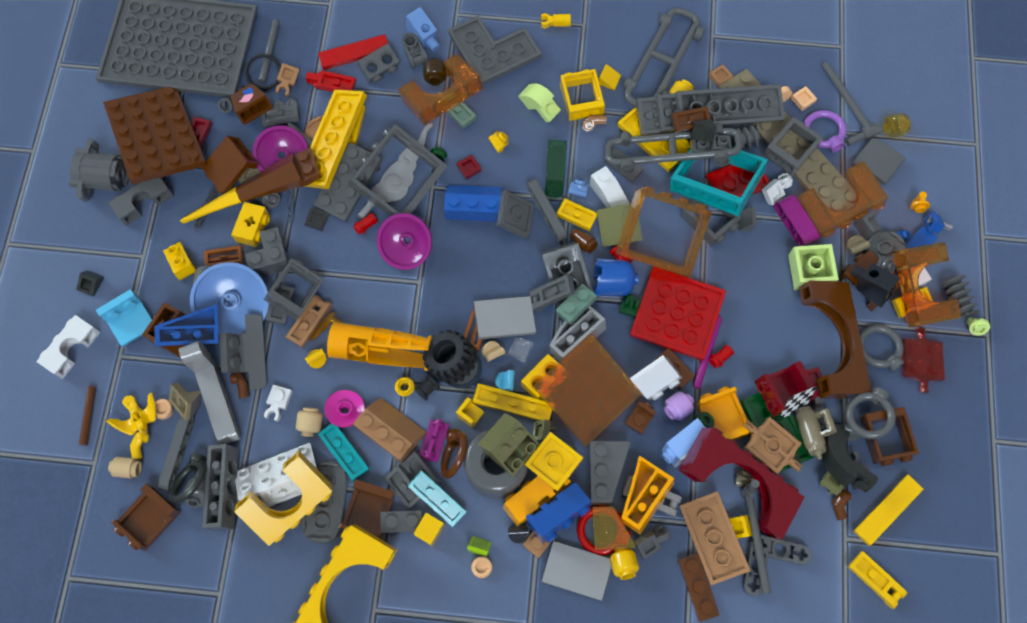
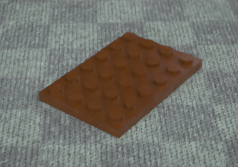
M166 87L103 102L131 185L206 166L202 151L177 89Z

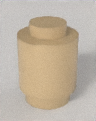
M115 457L110 461L108 471L111 472L112 477L133 479L140 476L142 463L135 458Z

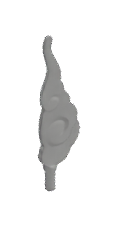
M432 123L425 126L417 141L422 146H425L427 133L433 127ZM408 148L400 154L398 161L386 170L380 183L376 184L371 191L387 204L404 199L408 189L414 182L413 173L416 170V162L419 157ZM368 200L359 212L358 217L364 219L375 205Z

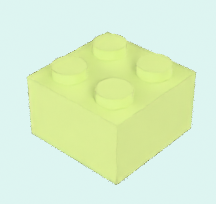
M832 244L797 246L789 253L788 257L794 290H799V287L809 281L837 282L839 280Z

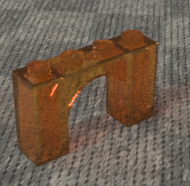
M458 54L443 62L446 68V75L453 82L448 90L438 94H429L424 92L414 81L398 89L402 102L423 125L483 89L480 76Z
M864 161L849 168L845 174L847 181L857 195V204L852 209L843 212L829 209L814 188L797 196L798 201L818 230L820 238H828L840 227L845 229L852 224V221L860 220L873 210L879 211L885 207L888 196Z
M945 242L893 252L897 273L900 277L898 283L901 287L902 302L905 306V317L909 327L961 318L957 299L932 302L924 297L919 288V275L926 266L949 261Z

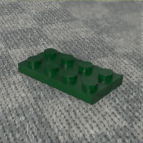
M760 392L740 401L750 422L757 428L770 417L802 443L794 456V459L800 464L814 458L805 448L800 429L792 414L782 419H779L781 414L773 417L767 409ZM788 464L784 466L780 472L790 469L792 467Z

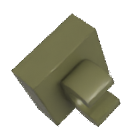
M540 420L534 422L532 436L538 443L543 442L550 431L556 430V427L551 426V421Z
M828 471L820 481L821 487L825 486L830 490L829 494L837 496L844 488Z

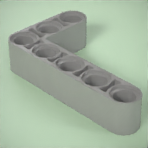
M200 341L179 348V354L183 363L195 373L219 445L229 444L241 439L223 382L211 352Z

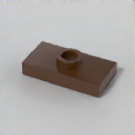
M667 348L654 361L662 355L670 359L682 376L679 380L680 384L677 385L681 390L695 375Z

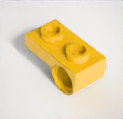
M180 242L163 250L173 273L179 281L195 273L196 268Z

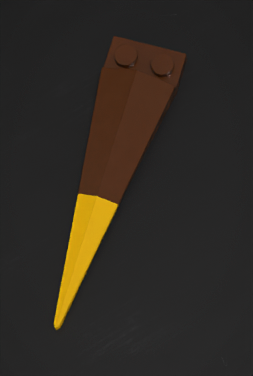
M309 147L296 155L292 153L182 218L180 222L184 224L232 205L269 194L307 186L322 178V174L313 149Z

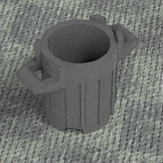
M92 138L87 140L85 148H75L74 152L76 153L70 165L71 179H69L70 187H76V196L83 202L89 201L92 189L122 191V186H127L129 181L122 157L115 154L99 153L100 145Z

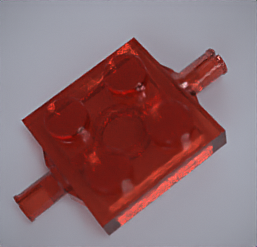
M917 328V339L905 338L902 340L904 345L903 360L905 361L903 364L904 378L919 381L920 393H929V381L941 382L945 380L943 342L927 340L925 328Z

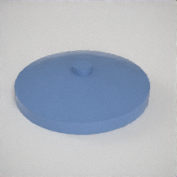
M234 262L216 264L203 271L194 282L190 293L191 312L193 313L217 304L218 338L220 333H246L245 314H258L262 317L263 322L266 319L270 304L263 299L268 293V288L262 277L246 265Z

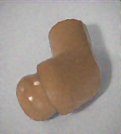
M590 115L583 122L582 127L585 131H591L597 124H606L607 117L606 115Z

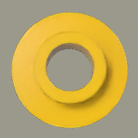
M402 377L395 383V391L402 397H407L414 391V382L408 377ZM403 385H408L407 390L401 389Z

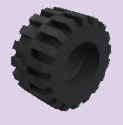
M446 330L445 333L440 331L439 335L432 336L433 339L430 342L429 349L427 351L423 350L425 353L423 355L424 366L439 381H444L446 384H450V382L455 384L458 380H465L464 377L471 374L470 370H474V363L477 362L475 355L477 353L474 346L458 331ZM452 351H456L455 356L449 362L444 363L446 356Z

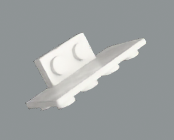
M307 443L238 470L235 480L238 500H242L252 491L256 496L261 497L266 506L271 507L301 495L299 487L283 471V463L297 451H300L317 468L311 444Z

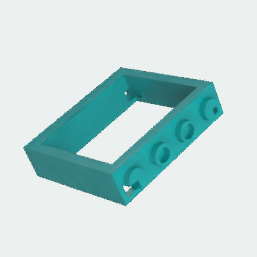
M743 150L737 155L729 157V164L755 173L741 197L686 178L685 176L696 160H685L680 163L671 177L670 191L739 217L765 174L768 159Z

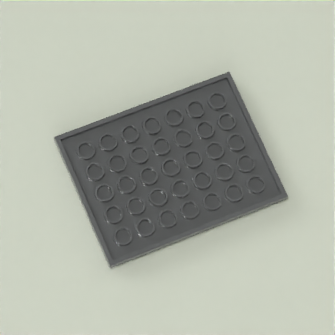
M119 0L95 79L100 83L151 89L172 87L177 89L178 92L231 98V95L236 93L239 87L258 12L257 5L216 0Z

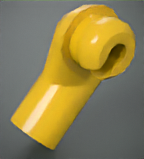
M137 432L130 444L131 456L137 459V461L143 459L141 445L143 442H148V433L141 435Z

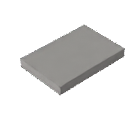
M530 296L474 301L473 303L479 340L536 333Z
M553 541L542 582L602 601L611 569L610 558Z

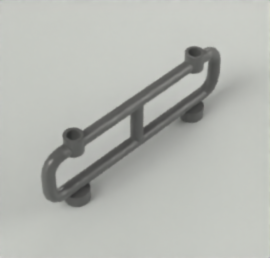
M673 8L667 15H661L659 20L661 26L632 79L628 77L624 83V88H626L624 95L629 104L637 107V99L632 97V92L635 90L651 57L671 65L654 97L662 94H671L665 90L692 39L700 42L705 28L699 26L700 20L695 13L683 8ZM674 15H681L691 19L693 24L675 58L655 51L665 31L670 26Z
M720 123L715 124V134L733 136L735 141L734 148L677 154L676 140L691 139L692 131L632 137L630 132H623L620 138H614L607 142L605 145V159L610 165L620 166V171L624 175L633 174L635 172V165L708 158H714L716 166L724 167L729 164V157L741 152L743 143L739 131L733 128H723V125ZM669 141L670 154L622 159L612 157V147L616 145L629 147L631 144Z

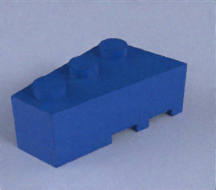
M217 304L154 326L155 346L188 345L196 341H200L202 344H218Z
M576 482L556 495V498L548 505L547 503L543 504L540 507L541 510L534 516L531 513L526 516L528 526L542 544L546 541L551 543L558 537L557 533L561 529L567 530L575 523L573 520L579 515L583 517L591 510L589 508L591 500Z

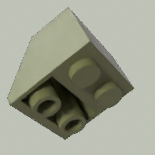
M506 413L503 414L478 443L491 459L513 477L540 446L519 420Z

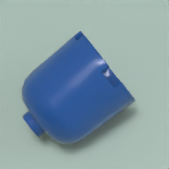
M597 258L593 279H597V287H593V292L597 296H627L632 292L634 285H638V273H635V269L629 261Z

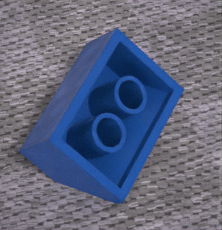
M448 184L444 200L445 219L497 222L502 187Z

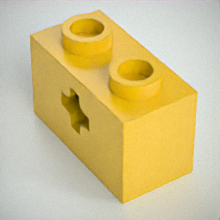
M244 202L231 234L233 239L237 243L257 248L259 242H261L259 232L264 231L265 225L267 226L270 221L267 209L263 206Z

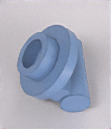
M575 178V181L570 183L568 194L586 198L589 185L586 184V180Z

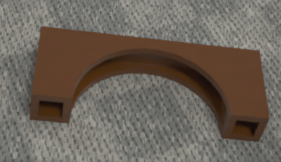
M809 281L799 287L802 305L821 311L833 322L839 332L843 347L842 360L838 369L833 374H827L817 379L820 399H852L858 394L872 393L849 282Z

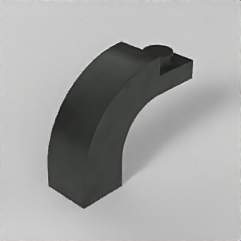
M835 424L837 432L824 437L826 452L822 454L821 460L830 475L845 488L851 483L858 489L868 492L877 483L878 476L862 468L851 459L846 448L850 432Z

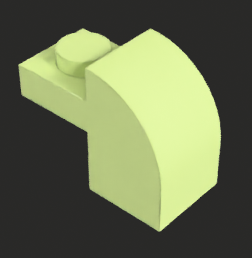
M529 84L518 96L528 110L536 109L545 122H550L561 111L552 99L554 95L540 84Z

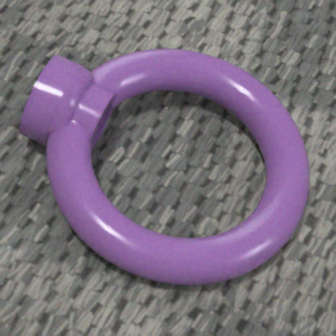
M827 110L811 113L803 122L807 127L810 128L813 120L825 117L836 122L839 128L837 136H833L828 141H821L818 147L829 148L832 153L842 149L845 145L843 139L846 135L844 120L836 113Z

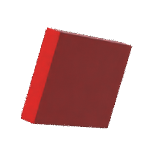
M730 164L706 174L705 178L709 186L741 197L755 173ZM766 174L763 175L753 194L761 192L770 183Z

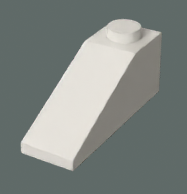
M606 166L591 175L589 185L606 208L630 204L618 181Z

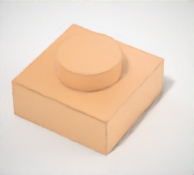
M805 86L793 94L791 100L803 111L814 104L817 98Z

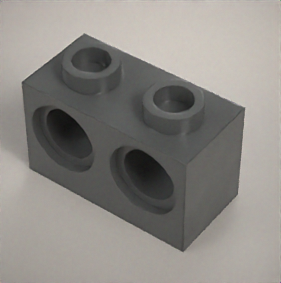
M387 43L358 60L357 66L369 84L372 81L374 83L380 81L383 78L382 75L387 72L388 74L395 72L400 61ZM387 57L391 60V63L385 64L382 59ZM367 67H375L376 72L370 73L367 70Z

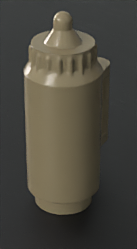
M809 406L799 408L796 411V420L805 448L811 456H817V459L821 460L822 454L826 452L824 437L837 432L830 410L824 409L815 412ZM818 418H824L827 430H821Z

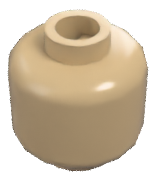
M303 407V410L297 413L296 430L302 432V436L313 437L314 433L321 431L323 414L317 408Z

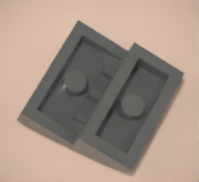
M872 138L852 162V167L868 173L869 179L886 185L905 161V157L889 145Z
M414 451L401 465H397L384 478L408 510L422 500L408 487L409 482L421 469L438 485L443 482L419 451Z

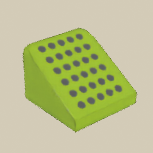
M473 536L467 549L471 553L488 557L491 542Z

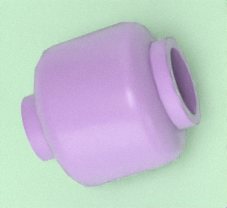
M680 391L676 392L666 399L664 411L671 420L682 421L694 411V400L689 394Z

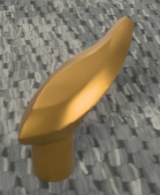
M334 312L328 314L310 338L311 342L326 330L330 323H342L341 320L334 317Z

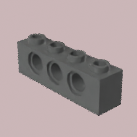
M228 444L208 446L202 525L204 529L213 531L234 530L235 480L237 478L239 449Z

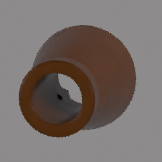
M577 228L570 234V238L579 243V247L584 253L591 254L598 245L595 237Z

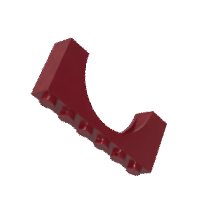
M715 427L702 428L678 470L694 482H705L714 470L723 465L732 463L740 466L754 480H758L760 483L758 487L761 498V512L758 520L759 529L771 538L783 540L805 497L798 492V488L785 483L782 476L769 471V467L766 464L757 462L753 459L751 453L737 447L738 444L735 441L725 438L722 435V431Z

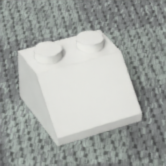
M662 355L630 379L646 399L651 400L653 398L655 401L664 395L663 391L668 387L673 389L679 385V380L682 376L670 359Z

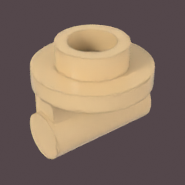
M496 341L486 343L482 349V355L487 362L505 354L504 348Z

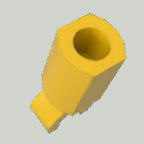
M541 14V20H546V22H541V28L543 29L550 26H571L570 14H553V16Z

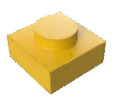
M747 515L729 518L737 539L752 536Z

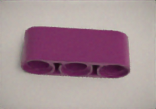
M794 195L775 202L774 207L778 216L798 246H807L819 240L818 230Z

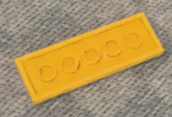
M334 90L310 146L315 153L322 178L303 187L329 189L367 95L364 91Z

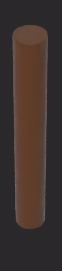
M93 386L87 387L78 444L81 446H87L96 390V387Z

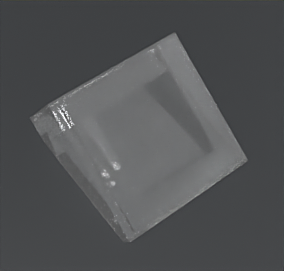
M516 337L508 355L525 362L533 348V342Z

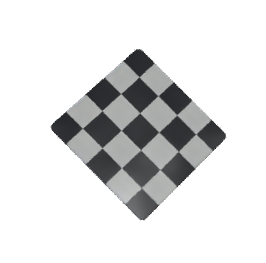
M817 386L790 397L785 406L786 410L782 412L779 419L796 413L799 408L806 407Z

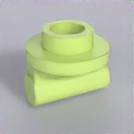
M968 317L966 320V324L973 335H984L990 329L989 321L986 319Z

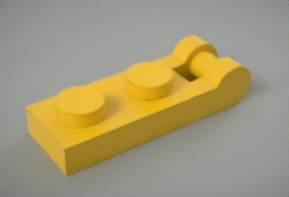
M863 551L847 566L892 609L897 607L900 598H904L907 595V591ZM890 588L893 590L892 595L887 593Z

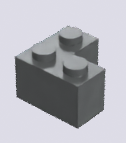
M278 227L259 232L263 249L245 254L248 267L256 271L261 277L281 272L289 262L282 233Z

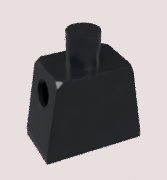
M870 264L866 270L856 265L850 273L859 280L856 289L881 308L892 296L900 280L899 276L875 264Z

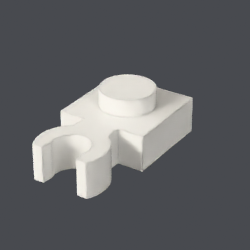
M273 385L266 401L270 408L265 411L264 417L269 419L270 414L275 413L274 420L278 422L281 418L280 409H287L293 391Z

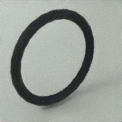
M259 54L252 57L245 66L244 75L246 81L249 84H254L248 76L249 66L254 60L259 58L272 60L277 65L279 74L281 65L278 60L267 54ZM276 79V81L269 86H255L260 90H269L275 87L279 82Z

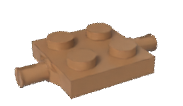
M768 417L758 428L749 420L743 425L752 433L750 441L743 449L751 453L759 462L766 464L772 473L779 474L782 468L788 464L797 472L803 467L802 464L794 459L795 452L802 443L772 418Z

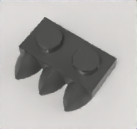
M292 98L287 101L286 106L282 101L278 100L271 110L262 115L263 127L299 121V109L296 101Z

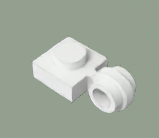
M788 173L781 174L778 179L772 180L762 189L769 205H774L775 202L786 195L783 189L789 188L792 185L793 179Z

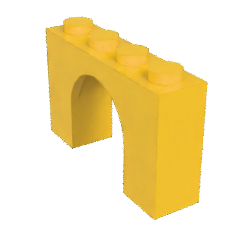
M297 451L283 463V471L299 487L302 493V497L296 506L286 511L273 510L266 506L252 491L235 506L234 512L268 546L273 542H279L288 529H294L300 523V519L303 516L310 515L316 509L317 504L321 501L325 502L332 495V484L300 451Z

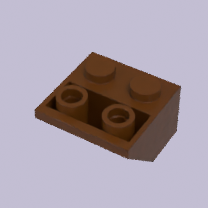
M164 302L142 336L155 344L154 326L186 314ZM186 345L158 347L181 358L179 348Z

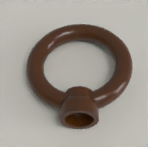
M450 429L446 435L448 444L441 460V474L447 479L452 478L459 471L467 451V436L458 429ZM459 446L456 459L449 469V461L453 449Z

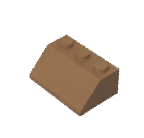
M379 398L365 408L353 423L359 432L401 464L409 457L427 433L382 398Z

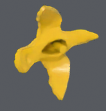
M149 393L148 405L144 410L138 406L134 396H125L122 404L129 410L131 418L127 421L111 418L107 419L106 422L128 435H134L137 431L141 435L147 434V424L156 420L153 394Z

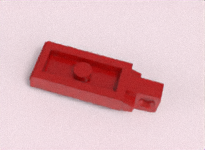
M323 70L317 74L307 72L305 77L308 84L329 92H334V90L354 91L356 85V78Z

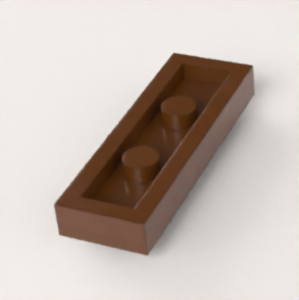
M698 553L678 559L677 561L698 622L719 616L720 614Z

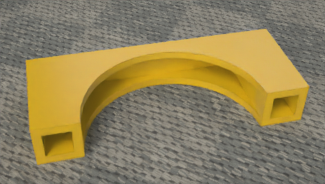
M356 524L350 525V527L347 526L341 535L343 540L331 552L330 556L332 559L330 563L322 568L320 572L321 579L318 584L315 583L312 586L308 602L302 604L298 611L300 616L293 623H328L326 598L329 588L336 577L345 569L358 564H368L383 570L387 569L398 549Z

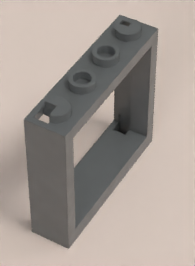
M394 124L391 129L387 127L383 132L382 136L384 138L382 141L379 142L377 140L372 146L371 150L373 152L371 155L368 156L366 154L360 161L362 166L359 170L355 168L349 175L351 180L348 183L390 217L399 214V212L358 180L392 137L434 169L433 173L402 213L411 214L447 167L444 162Z

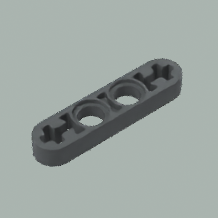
M532 179L526 182L527 189L555 240L558 243L566 240L567 234L538 181Z
M180 416L159 479L158 487L160 490L170 491L173 482L178 476L194 426V416L187 421Z

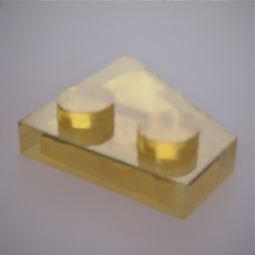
M613 506L593 507L595 550L636 548Z

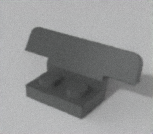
M245 314L246 333L219 334L221 373H248L249 390L254 391L264 389L267 385L263 319L258 314Z

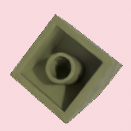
M637 203L596 210L602 247L642 240Z

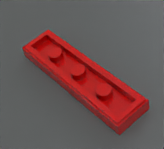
M384 34L318 52L323 70L358 61L388 42Z

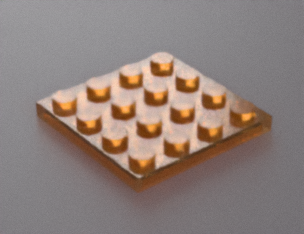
M592 334L586 337L532 386L585 447L642 394Z

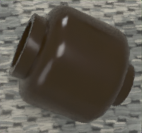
M436 58L427 60L423 66L424 80L432 86H438L446 79L445 63Z

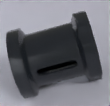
M427 375L426 380L419 387H415L414 390L422 399L427 401L428 396L435 389H439L440 386L431 376Z

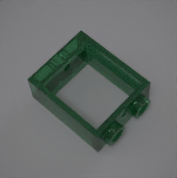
M548 140L545 195L549 198L563 197L567 141Z

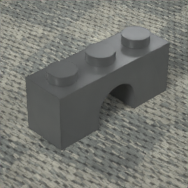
M156 178L130 187L128 191L114 197L108 203L123 224L128 226L142 217L138 206L143 200L151 199L159 206L174 196L163 180Z

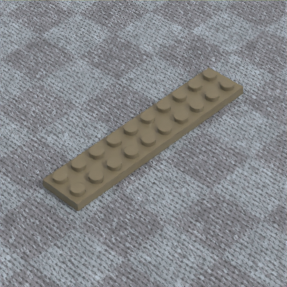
M745 69L720 85L718 89L762 85ZM785 111L784 121L753 124V127L755 125L758 126L760 139L767 147L791 120ZM789 130L777 146L799 160L811 144ZM818 148L793 176L833 222L863 201L861 196Z

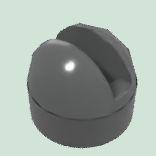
M224 97L218 102V107L222 112L228 113L233 109L231 98Z

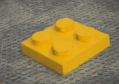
M550 432L525 463V466L555 490L559 491L584 458Z

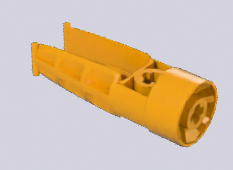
M333 322L328 336L327 354L329 358L387 366L424 368L427 371V368L424 366V354L406 350L427 351L432 336L429 335L426 338L389 329Z

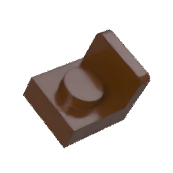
M639 401L625 425L642 435L656 413L653 410L654 407L647 402L642 403Z

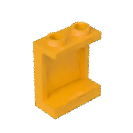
M729 386L723 387L718 390L719 393L714 395L711 393L702 395L696 404L699 412L709 413L714 419V427L722 431V435L725 438L735 441L752 434L743 427L748 420L736 396V386L732 388Z

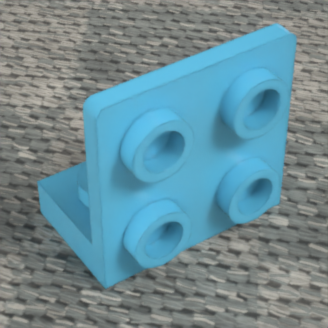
M131 289L96 309L98 315L108 323L122 347L142 336L152 320L140 298Z

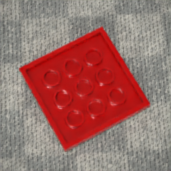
M653 266L630 337L665 349L669 348L671 351L704 361L726 290Z

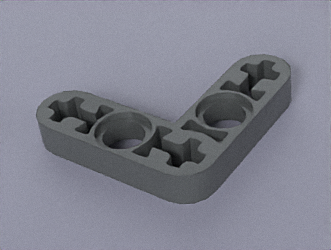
M761 535L762 544L765 545L763 551L766 567L768 558L796 565H803L810 561L811 552L806 546ZM753 538L750 540L747 555V564L750 572L744 573L743 590L749 596H757L762 593L759 578H755V585L758 586V589L751 592V588L748 587V584L753 582V577H749V573L759 575V572L751 568V562L756 560V556L752 555L753 553L755 554ZM777 544L784 546L785 554L783 556L776 554L775 546ZM802 550V554L805 555V558H802L800 561L799 556L790 555V552L796 553Z

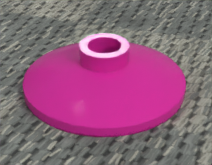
M340 390L333 393L327 399L324 407L327 420L331 424L342 428L353 426V423L365 410L362 398L350 390ZM347 409L348 413L343 414L341 411Z

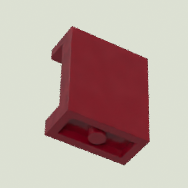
M801 361L795 362L788 368L775 373L764 374L754 381L757 390L761 393L766 403L767 409L773 417L782 414L786 410L785 406L790 397L815 387ZM816 389L808 403L820 396Z

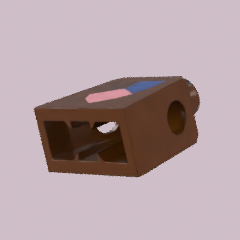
M249 84L246 87L240 86L237 88V92L231 95L234 111L243 125L248 124L273 108L266 95L254 84Z

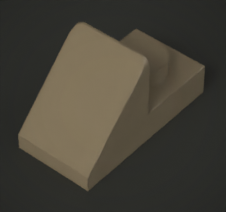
M172 383L169 402L187 421L199 409L202 394L201 391L187 392L179 383Z

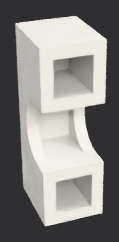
M74 315L72 319L67 321L60 334L54 337L50 346L40 354L36 362L63 379L75 365L68 358L69 348L74 344H83L88 348L100 332Z

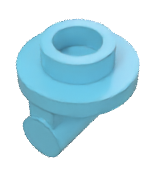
M515 371L499 372L495 379L496 386L501 390L513 391Z

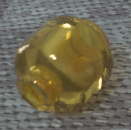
M904 113L889 115L884 120L883 131L890 138L905 136L911 129L910 118Z

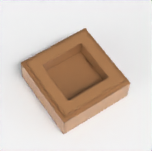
M723 64L708 75L718 88L734 77Z

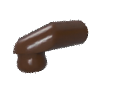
M231 374L230 382L232 384L237 383L239 399L249 397L248 385L243 374Z
M842 490L832 501L838 521L848 518L844 507L851 500L852 495L847 490Z

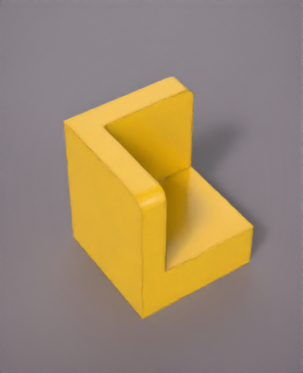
M469 397L466 398L456 411L457 418L472 429L485 414L483 410L472 403Z
M425 513L414 535L432 547L445 525L443 522Z

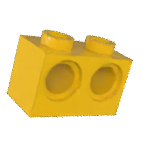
M547 354L521 380V387L533 398L539 400L542 398L544 400L551 393L550 389L555 384L558 386L565 379V369ZM548 369H554L556 371V374L554 376L547 375L546 371ZM536 382H539L543 385V387L539 390H536L532 387V385Z

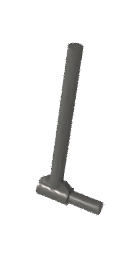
M824 62L822 64L823 69L863 127L859 134L846 139V144L850 146L882 132L881 127L878 124H870L830 64Z
M752 480L751 483H748L741 490L740 494L746 500L762 593L766 595L771 594V588L753 497L760 483L758 480Z

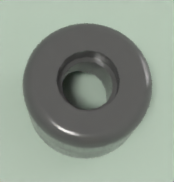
M489 430L477 435L469 443L464 458V468L470 485L477 493L490 499H504L511 493H516L521 489L520 487L525 483L528 475V467L524 464L514 477L507 471L501 474H491L488 472L484 465L489 456L478 445L481 439L488 433Z

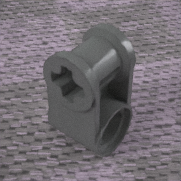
M413 33L405 34L402 38L404 52L411 68L415 69V66L425 63L428 57L417 36Z

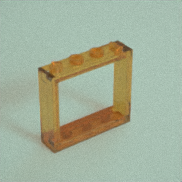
M648 186L636 188L615 254L682 276L691 277L712 212L706 210L707 206L697 203L695 206L689 204L687 199L678 198L676 200L671 198L672 194L661 192V194L655 193V189ZM645 196L700 215L684 267L628 249Z

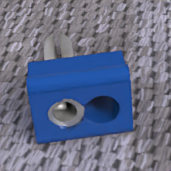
M931 211L924 219L929 233L939 234L942 229L951 231L953 228L951 224L944 222L941 216L934 211Z

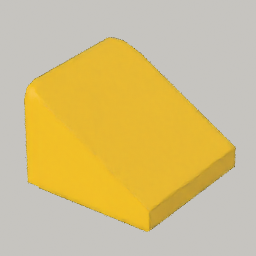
M605 64L599 77V85L615 91L621 75Z

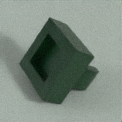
M629 294L624 296L619 313L636 318L642 299Z

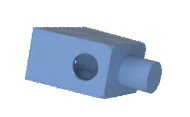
M419 7L406 16V32L415 34L422 48L426 49L429 47L432 52L438 50L441 45L437 41V29L422 8Z

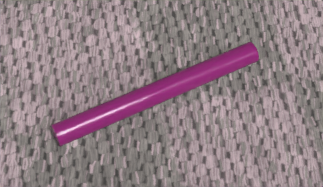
M721 317L717 318L705 359L700 362L693 384L695 389L701 388L722 322Z

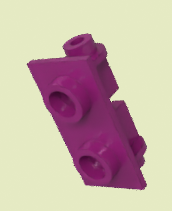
M440 419L430 420L420 451L424 459L438 463L450 424L443 423V420Z

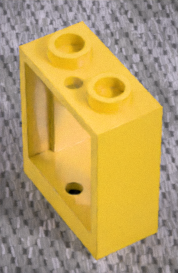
M585 69L575 73L568 72L560 76V87L569 121L588 118L590 115H604L605 104L595 69ZM591 83L595 101L571 105L567 87Z

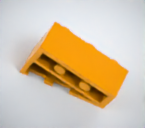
M639 455L622 514V522L638 534H641L673 487L674 478Z
M536 475L535 479L523 484L519 492L516 494L513 492L504 499L503 509L518 527L526 521L527 515L530 513L534 515L541 510L540 507L543 504H549L554 500L555 496L565 490L571 481L567 479L560 490L557 491Z

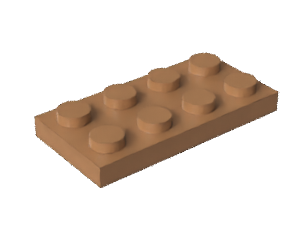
M718 491L680 505L710 585L750 572Z

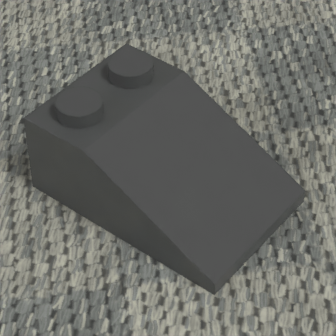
M572 242L539 253L549 282L568 274L572 275L575 291L583 284L593 292L579 243ZM567 298L556 302L557 306L559 307Z

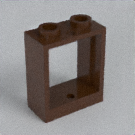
M905 407L894 408L895 422L905 452L882 456L877 439L866 438L873 464L881 463V466L894 464L893 461L899 459L901 463L913 460V456L919 454ZM886 411L863 415L859 418L862 427L865 430L874 431L872 424L887 421Z

